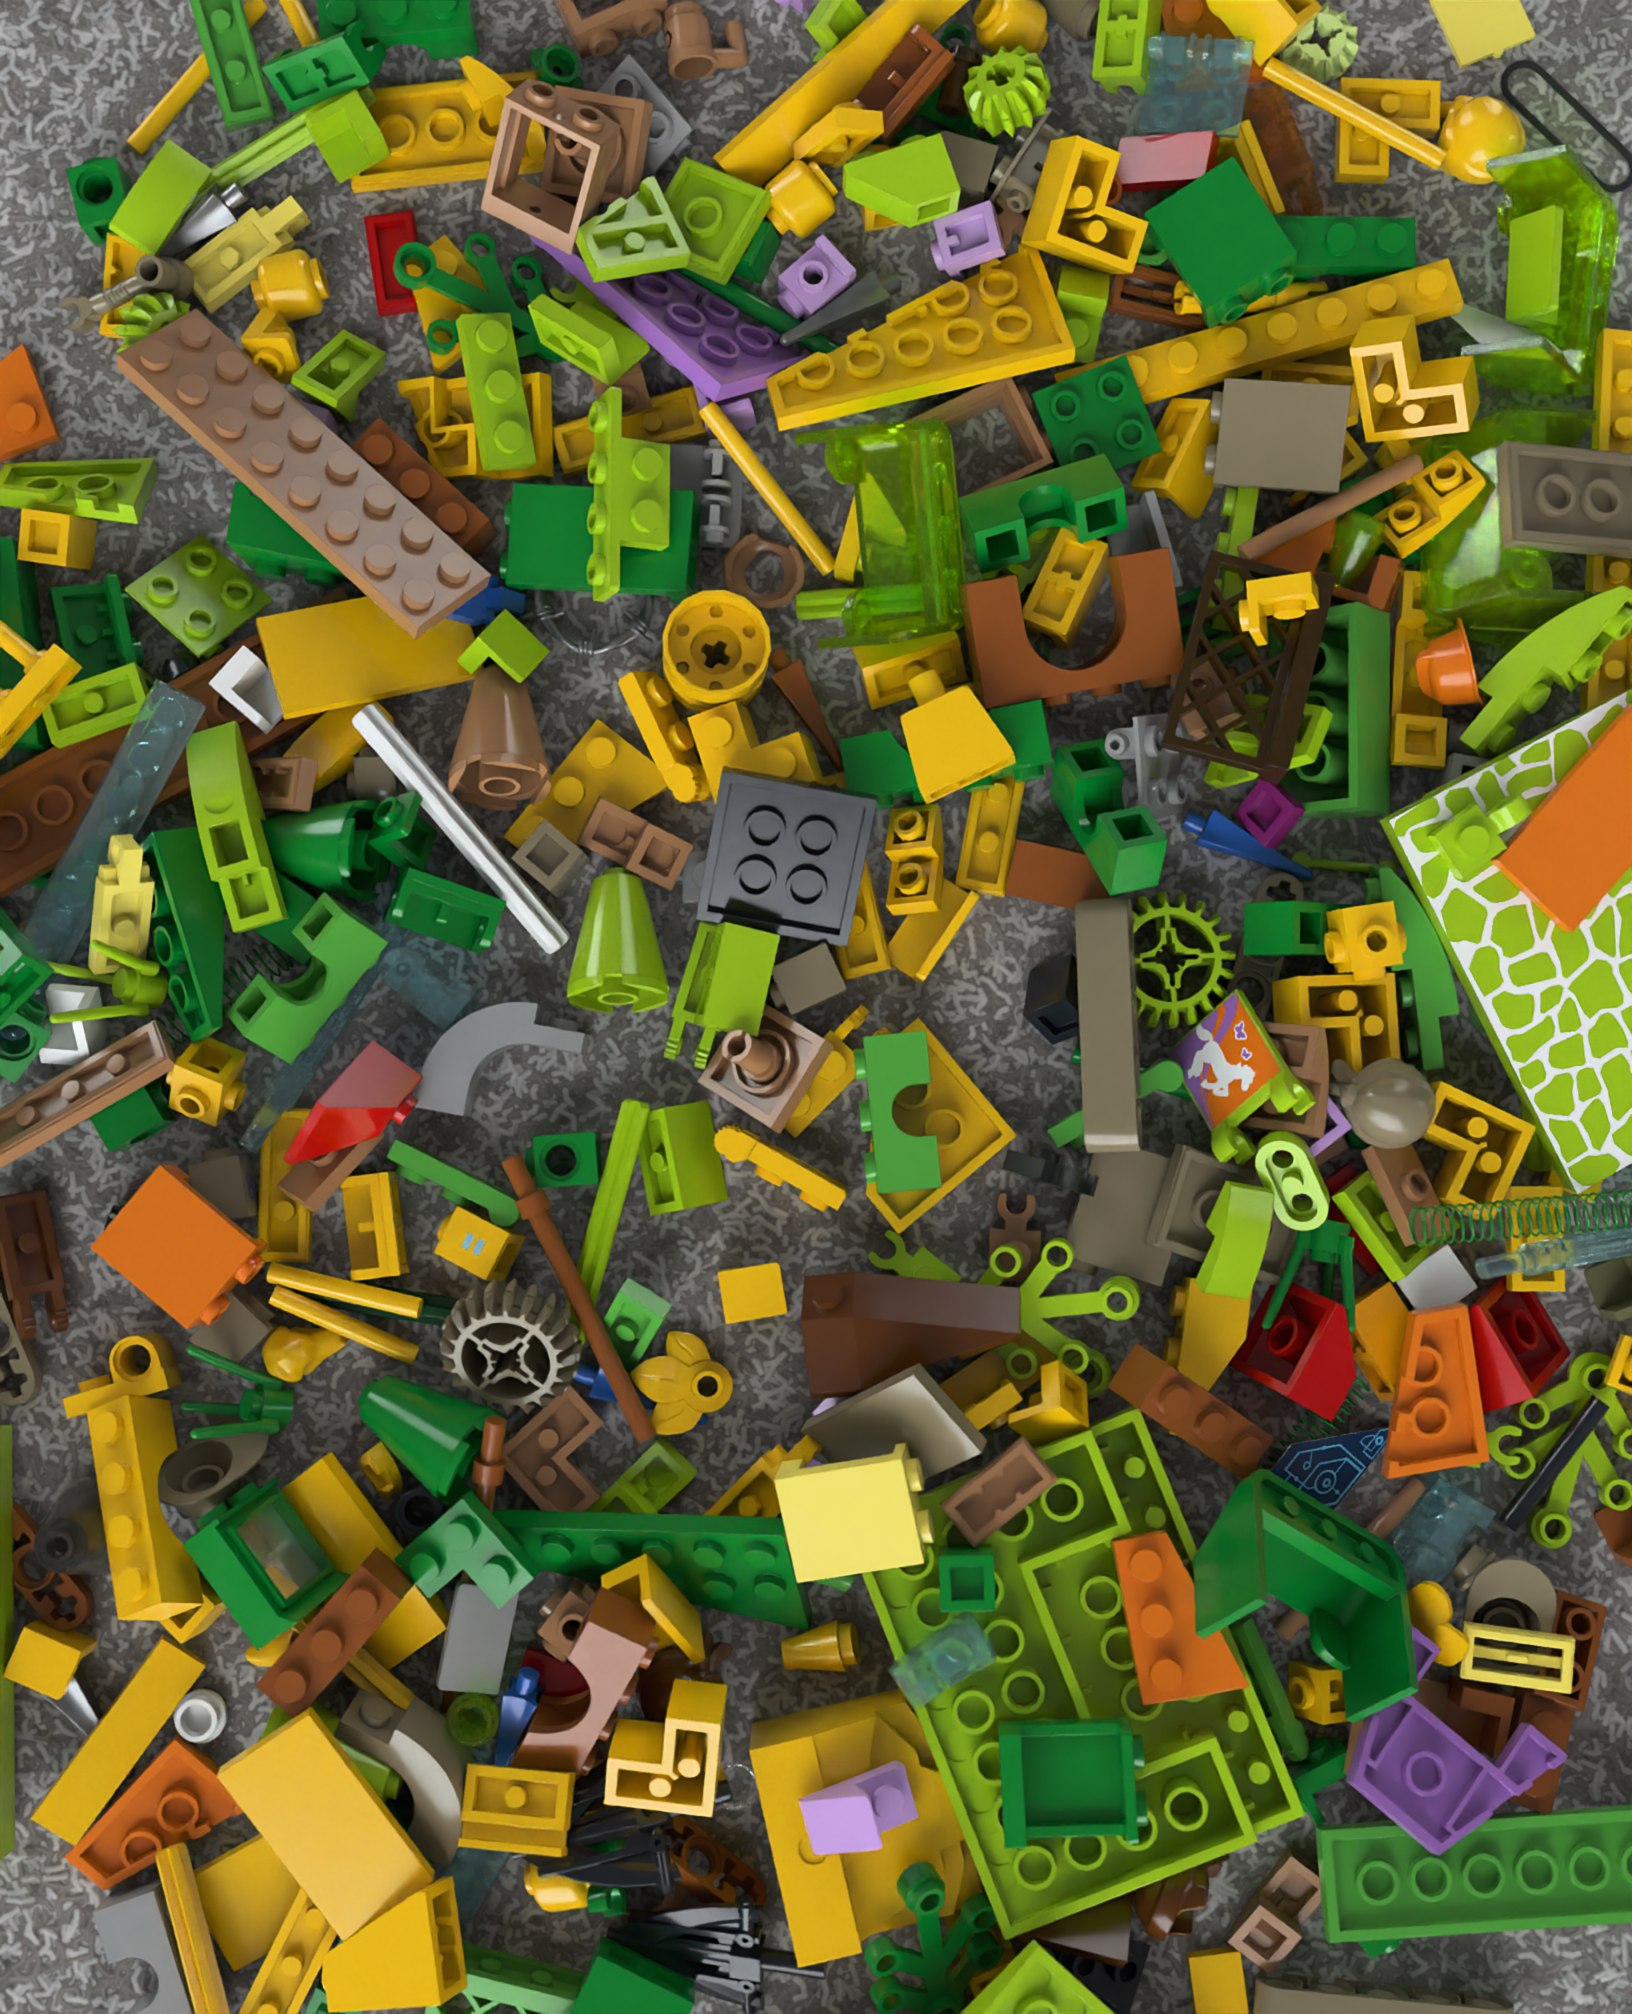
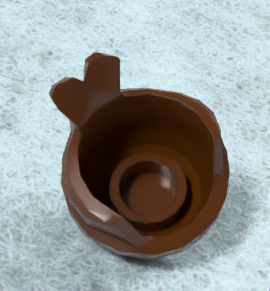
M702 1630L705 1660L696 1665L680 1647L668 1646L655 1652L648 1668L640 1667L638 1670L639 1679L635 1689L636 1697L645 1718L650 1722H666L674 1678L724 1684L723 1679L715 1669L733 1651L731 1644L721 1641L714 1644L712 1634Z
M1228 1854L1222 1855L1133 1890V1907L1136 1916L1144 1926L1145 1933L1163 1942L1167 1936L1190 1935L1193 1926V1910L1204 1909L1207 1904L1209 1878H1214L1223 1866L1221 1863L1228 1860L1230 1856Z

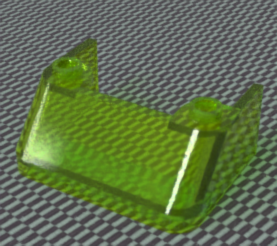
M1568 144L1487 159L1485 170L1505 191L1504 203H1501L1498 207L1497 222L1500 232L1506 234L1509 240L1511 220L1551 205L1560 206L1564 209L1557 326L1543 330L1522 326L1544 335L1563 353L1560 354L1543 336L1462 346L1461 356L1474 355L1476 371L1494 387L1569 398L1594 395L1596 337L1607 327L1618 242L1619 220L1616 206Z
M1516 405L1473 420L1470 431L1434 435L1427 442L1419 455L1424 468L1457 448L1484 477L1486 483L1473 501L1450 524L1420 547L1421 604L1424 614L1431 622L1441 627L1457 628V618L1460 617L1464 629L1534 632L1567 609L1603 593L1553 589L1551 567L1541 554L1530 549L1503 547L1496 449L1505 441L1574 447L1596 421V410Z
M940 420L861 424L795 434L796 445L826 443L825 464L828 471L838 483L853 484L864 588L851 591L842 607V621L846 628V633L818 638V649L885 645L959 630L964 625L958 584L966 583L953 443L947 426Z

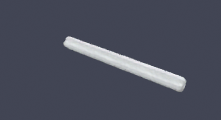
M372 703L360 710L352 719L355 728L409 791L416 790L422 796L421 806L499 898L507 901L506 906L543 950L551 954L566 944L570 938L569 932L381 709Z

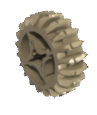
M514 1278L503 1289L493 1279L491 1283L487 1284L485 1290L475 1285L469 1291L466 1298L461 1297L456 1301L451 1315L446 1317L443 1324V1336L440 1341L439 1352L445 1355L443 1371L454 1373L452 1376L453 1387H468L466 1392L468 1401L479 1396L485 1399V1406L492 1407L495 1403L503 1405L508 1415L515 1405H519L528 1414L534 1409L536 1403L547 1408L549 1403L553 1401L554 1396L562 1397V1394L568 1388L569 1382L577 1374L578 1360L582 1353V1341L578 1339L580 1333L579 1323L569 1321L571 1316L570 1307H554L556 1303L555 1292L543 1298L537 1294L536 1282L528 1290L519 1289L516 1278Z

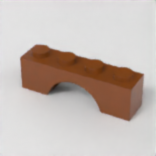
M600 1586L580 1623L568 1660L583 1674L589 1688L579 1694L566 1697L541 1695L537 1703L538 1707L518 1742L509 1767L575 1773V1778L577 1774L585 1777L588 1775L599 1750V1746L595 1745L596 1740L607 1741L619 1714V1711L614 1708L617 1703L625 1706L628 1704L639 1679V1675L635 1673L637 1667L640 1666L647 1669L659 1645L660 1638L652 1635L656 1621L643 1605Z

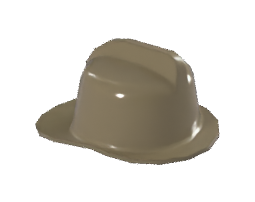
M239 1416L226 1419L216 1425L248 1422V1420H242ZM257 1432L193 1439L184 1446L179 1447L177 1451L171 1453L164 1460L158 1476L160 1503L174 1506L183 1519L202 1517L222 1502H224L226 1507H229L230 1505L226 1500L239 1491L242 1477L259 1463L266 1452L269 1434Z
M1504 1558L1488 1564L1475 1576L1469 1589L1463 1621L1551 1633L1556 1614V1592L1550 1578L1538 1566L1522 1559ZM1475 1637L1474 1641L1476 1645L1547 1654L1548 1647L1479 1637ZM1473 1657V1666L1528 1674H1535L1542 1667Z

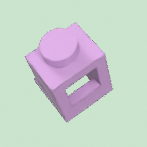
M822 234L815 240V245L778 276V292L780 293L777 295L778 301L786 313L793 316L796 320L801 316L806 321L856 283V269ZM814 273L821 280L818 284L806 282Z

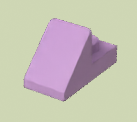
M897 1760L798 1799L812 1852L815 1855L880 1849L883 1846L879 1833L918 1818L905 1767Z

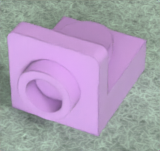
M991 200L933 220L937 239L931 241L930 246L935 264L939 271L946 270L954 281L960 282L965 280L964 269L1006 255L996 210Z

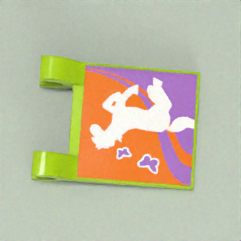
M1235 989L1166 1052L1169 1058L1177 1061L1183 1070V1083L1211 1131V1148L1221 1163H1226L1234 1157L1237 1165H1243L1256 1154L1252 1141L1237 1126L1269 1098L1279 1112L1285 1113L1292 1107L1296 1115H1302L1316 1103L1313 1094L1307 1086L1289 1070L1244 992L1240 989Z

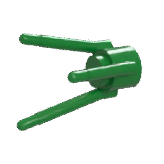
M1325 1220L1315 1229L1308 1231L1297 1230L1295 1246L1262 1320V1327L1264 1329L1271 1328L1305 1250L1310 1249L1309 1260L1324 1262L1321 1296L1330 1300L1333 1294L1336 1264L1340 1265L1341 1262L1343 1306L1346 1309L1349 1332L1355 1330L1353 1274L1355 1238L1350 1237L1351 1224Z
M190 1344L187 1346L188 1354L258 1384L254 1389L248 1388L244 1391L240 1404L203 1401L182 1402L181 1410L186 1412L240 1415L242 1420H248V1422L195 1428L190 1433L193 1439L257 1432L277 1434L279 1429L283 1430L287 1427L293 1413L294 1398L291 1389L282 1387L283 1380L273 1375L258 1372L197 1345Z

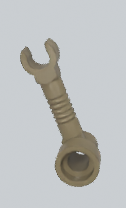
M145 255L136 264V275L92 296L87 295L80 298L66 297L59 303L58 307L68 311H74L79 308L80 317L78 321L68 325L66 329L85 334L94 328L96 322L102 319L103 314L130 302L138 294L149 293L153 295L154 293L165 292L172 294L174 301L186 299L194 286L193 273L187 264L172 257L162 256L158 258L153 255Z

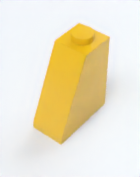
M453 1875L443 1876L414 1893L321 1956L323 1966L321 1978L323 1988L326 1991L328 2013L441 2006L468 1987Z

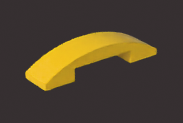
M1405 570L1399 585L1390 664L1391 765L1437 770L1445 768L1448 718H1442L1443 705L1422 692L1418 683L1414 660L1416 655L1425 650L1427 643L1446 634V630L1452 623L1455 575Z

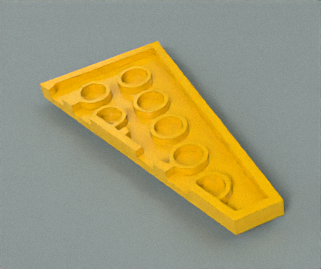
M1020 243L1018 244L1017 253L1002 261L995 258L980 265L979 273L962 282L951 280L887 314L886 323L869 332H866L864 328L853 332L847 336V344L828 354L816 352L767 378V392L780 432L1072 363L1075 359V346L1038 249Z

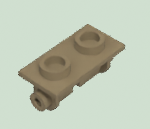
M1050 107L1047 108L1046 114L1041 117L1037 125L1032 122V129L1026 126L1022 128L1012 145L1018 151V154L1014 159L1005 154L989 181L997 186L989 199L992 204L999 195L1006 200L1007 206L1016 213H1021L1031 208L1041 175L1036 169L1042 172L1051 140L1068 137L1064 130L1060 128L1053 129L1045 123L1052 111Z

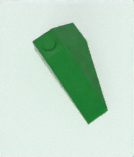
M198 827L154 831L139 844V846L143 847L142 861H146L149 864L150 876L155 881L149 929L154 946L150 947L148 953L152 961L159 962L160 965L166 967L170 975L168 994L192 1043L201 1042L222 1027L225 903L219 882L211 881Z

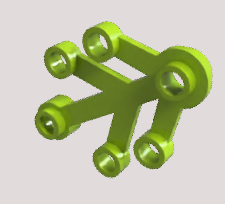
M1058 1237L1051 1239L1042 1250L1041 1261L1020 1287L1021 1329L1057 1356V1360L1061 1361L1077 1375L1087 1368L1091 1359L1090 1349L1084 1342L1070 1339L1044 1318L1102 1312L1106 1317L1115 1321L1127 1320L1136 1313L1140 1305L1141 1291L1133 1279L1123 1275H1116L1108 1278L1100 1290L1040 1296L1055 1275L1066 1270L1075 1258V1249L1071 1242ZM1010 1243L997 1247L991 1255L989 1268L977 1284L1000 1286L1005 1278L1016 1275L1024 1262V1256L1020 1248ZM1054 1246L1062 1247L1067 1253V1260L1063 1263L1054 1262L1049 1255L1050 1248ZM1002 1252L1011 1253L1016 1260L1015 1267L1011 1269L1002 1267L998 1261L999 1254ZM1113 1292L1124 1294L1128 1301L1127 1306L1122 1309L1114 1308L1109 1302V1295ZM1013 1341L991 1349L1006 1361L1009 1374L1016 1379H1029L1039 1367V1355L1034 1348L1028 1345L1019 1346ZM1069 1349L1078 1350L1083 1356V1362L1079 1365L1070 1364L1066 1360L1065 1352ZM1019 1354L1028 1356L1032 1367L1028 1370L1019 1369L1015 1365L1014 1357Z
M1594 1351L1579 1354L1569 1364L1566 1380L1531 1399L1514 1404L1513 1415L1515 1420L1530 1429H1539L1547 1424L1551 1411L1574 1401L1568 1421L1521 1446L1511 1445L1502 1450L1504 1454L1509 1456L1521 1453L1524 1457V1465L1518 1471H1512L1510 1466L1499 1463L1501 1470L1505 1474L1516 1479L1529 1477L1535 1469V1464L1543 1460L1591 1395H1594L1610 1407L1603 1418L1614 1435L1612 1438L1614 1451L1619 1456L1632 1460V1452L1627 1453L1624 1449L1625 1439L1632 1435V1425L1615 1395L1618 1389L1603 1383L1611 1362L1609 1356ZM1594 1369H1599L1602 1374V1381L1597 1387L1593 1388L1589 1384L1588 1376ZM1535 1403L1539 1413L1536 1419L1529 1422L1525 1419L1524 1410L1527 1405ZM1594 1430L1550 1486L1545 1504L1536 1506L1527 1516L1526 1530L1529 1537L1545 1548L1555 1549L1562 1547L1569 1541L1572 1535V1522L1567 1515L1582 1459L1586 1462L1598 1485V1497L1605 1506L1617 1511H1624L1632 1506V1485L1618 1477ZM1615 1485H1621L1623 1496L1618 1502L1613 1503L1609 1496L1610 1490ZM1557 1519L1560 1526L1559 1531L1556 1535L1548 1537L1545 1532V1526L1550 1520Z

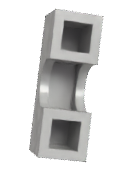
M161 1878L109 1895L92 1912L108 1964L130 1957L143 1959L154 1968L159 1982L158 1991L141 1996L127 2014H195Z

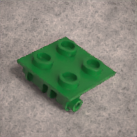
M1126 355L1031 394L1056 457L1053 460L1054 468L1104 453L1115 471L1162 452Z

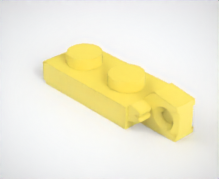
M291 195L273 210L265 206L255 211L252 207L237 219V223L225 228L184 261L190 267L194 276L192 292L210 314L214 313L249 285L251 280L258 278L257 269L260 259L291 250L296 244L292 237L311 223L305 211Z
M111 835L107 855L109 864L100 865L98 870L99 876H96L90 942L92 940H99L142 960H146L155 881L150 876L149 864L146 861H142L143 847L137 844L133 839V835ZM89 945L87 966L94 975L114 973L120 968L126 969L128 967L93 950Z

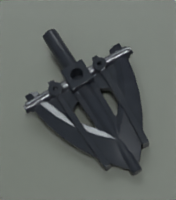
M606 1759L592 1768L586 1777L582 1775L574 1783L570 1830H567L566 1846L568 1847V1852L566 1856L555 1857L511 1852L513 1860L522 1858L530 1864L539 1867L537 1868L538 1877L542 1880L561 1876L577 1882L605 1887L634 1888L659 1885L663 1895L674 1892L676 1888L675 1882L683 1880L675 1862L671 1863L669 1851L675 1847V1844L670 1835L666 1836L665 1830L674 1828L673 1818L686 1814L614 1806L584 1816L594 1803L605 1799ZM728 1779L718 1782L714 1806L733 1801ZM628 1837L625 1848L601 1854L587 1848Z
M743 1895L738 1903L689 1904L659 1911L631 1909L627 1923L617 1928L608 1927L606 1938L694 1981L695 1990L721 2000L742 2005V2010L745 2014H754L757 2009L764 2010V1995L762 1992L757 1991L761 1989L764 1978L763 1970L825 1980L828 1961L798 1968L795 1952L766 1947V1935L762 1934V1925H758L762 1905L754 1904V1899L750 1895Z

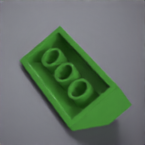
M1360 602L1332 606L1328 610L1306 703L1326 707L1333 714L1316 761L1289 769L1279 783L1306 809L1300 818L1353 819L1389 815L1390 613ZM1283 619L1281 621L1285 629L1287 628L1289 619ZM1269 627L1270 659L1278 655L1282 648L1280 640L1271 627ZM1277 664L1269 668L1273 677L1275 676Z

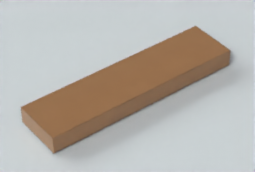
M153 1020L0 1108V1168L173 1070L174 1064L177 1061L165 1027L157 1020Z

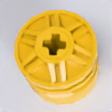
M726 590L701 591L684 599L669 615L662 636L663 679L668 684L672 696L687 710L698 714L734 700L747 707L760 693L771 653L770 629L761 611L745 597ZM717 652L724 655L723 664L717 663L713 669L706 666L707 657L713 658Z

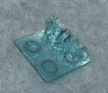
M1161 31L1159 36H1150L1148 58H1151L1138 131L1172 134L1214 130L1218 137L1238 138L1255 41H1243V36H1237L1236 40L1213 39L1212 34H1206L1205 38H1198L1197 33H1191L1190 38L1167 36L1165 31Z

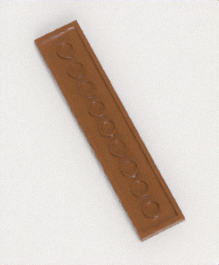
M341 586L301 609L350 599ZM256 633L149 693L156 715L60 749L54 746L0 776V899L110 838L111 835L117 834L191 792L186 754L187 735L236 721L241 731L248 759L314 723L327 711L284 720L282 717L266 735L209 684L243 645L254 653L268 668L259 634Z

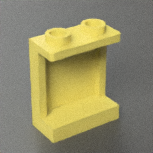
M907 1443L896 1444L891 1454L805 1468L803 1458L783 1461L774 1479L797 1583L923 1564L928 1543L935 1541L931 1512L929 1509L921 1510L918 1491L924 1490L921 1464L918 1458L910 1459Z

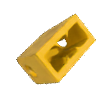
M936 669L923 672L908 682L919 707L900 716L919 791L926 804L1016 763L1011 746L968 685L961 686L947 693Z

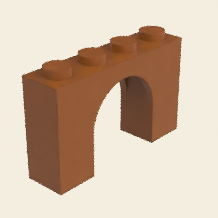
M1169 547L1153 548L1107 557L1115 610L1113 631L1106 646L1096 657L1085 664L1072 668H1057L1050 665L1032 648L1025 631L1017 575H1005L958 584L975 696L983 708L995 709L1036 699L1042 700V706L1060 705L1072 702L1071 693L1091 689L1092 697L1114 695L1122 692V683L1138 680L1141 682V688L1170 684L1171 674L1179 673L1184 651Z

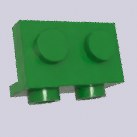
M117 573L105 574L102 583L50 587L48 596L59 646L83 667L68 685L133 662L139 667L143 666V650L138 636L131 637L127 620L133 616L131 596L125 591V588H120Z

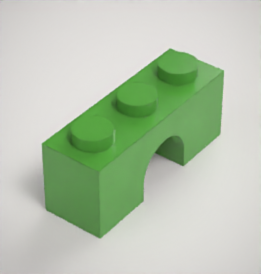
M326 892L322 893L292 931L294 936L311 954V963L307 971L300 978L289 983H276L258 973L226 1013L244 1037L289 1064L295 1060L301 1051L310 1046L319 1028L334 1010L343 1005L347 999L348 992L364 972L376 964L381 951L389 943L367 920Z
M926 1030L863 1036V1048L853 1049L856 1080L866 1079L868 1100L858 1101L861 1132L871 1131L873 1152L863 1153L866 1184L876 1183L878 1194L942 1188L936 1135L910 1136L897 1127L892 1117L893 1101L902 1089L909 1086L931 1083Z

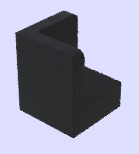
M1072 953L1038 966L1029 973L1023 1016L1052 1045L1080 1035L1077 958Z

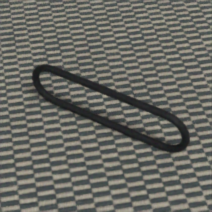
M1527 60L1516 61L1505 69L1501 77L1500 86L1507 101L1596 187L1605 192L1616 193L1624 191L1631 186L1632 154L1545 69L1537 63ZM1524 67L1537 72L1625 157L1630 168L1627 179L1623 183L1614 186L1602 182L1512 95L1508 88V79L1511 73Z

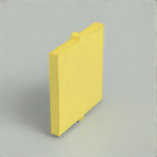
M1429 0L1460 69L1492 55L1494 58H1500L1504 50L1529 41L1536 36L1520 0Z

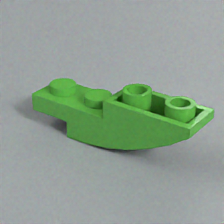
M1380 864L1369 866L1370 878L1363 881L1366 905L1394 901L1397 922L1403 925L1406 934V950L1402 953L1403 964L1385 967V969L1391 972L1402 970L1403 977L1396 978V994L1400 1008L1407 1007L1409 1027L1402 1028L1404 1054L1406 1058H1413L1414 1064L1423 1071L1445 1068L1439 1017L1460 1014L1456 988L1448 959L1431 921L1407 885L1390 867Z

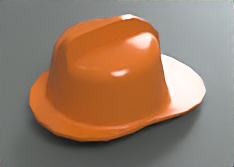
M1459 617L1457 618L1456 629L1431 640L1426 644L1425 650L1416 655L1414 661L1418 683L1424 694L1437 700L1441 705L1481 704L1484 708L1488 701L1477 687L1481 679L1473 663L1465 629Z

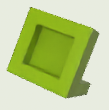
M357 90L350 92L304 119L317 148L339 183L345 182L391 156L382 132Z
M504 609L457 659V662L472 675L488 657H491L516 682L522 683L551 651L507 609Z

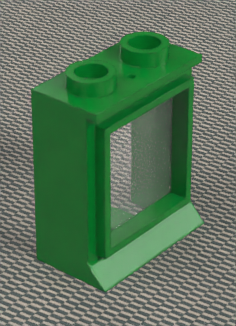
M278 1477L258 1489L253 1481L226 1500L231 1507L230 1510H228L224 1502L217 1505L195 1521L201 1531L182 1544L257 1651L298 1623L338 1590L351 1576L350 1574L335 1570L330 1559L284 1494L275 1485L280 1481Z

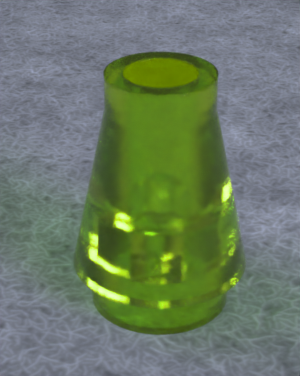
M1353 509L1347 511L1344 520L1338 519L1326 573L1337 575L1336 586L1352 590L1356 579L1386 539L1382 535L1386 526L1385 522Z
M466 1693L452 1702L447 1711L446 1725L455 1741L465 1746L475 1747L487 1743L495 1735L499 1725V1713L495 1697L492 1694ZM473 1707L480 1709L483 1712L482 1716L474 1714L471 1709Z

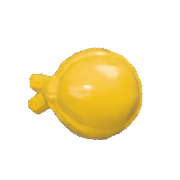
M1460 95L1455 97L1454 102H1440V118H1445L1446 120L1442 125L1437 146L1448 151L1439 166L1441 170L1450 176H1455L1459 180L1471 184H1488L1509 174L1519 162L1525 146V131L1518 115L1505 102L1489 96L1473 98Z

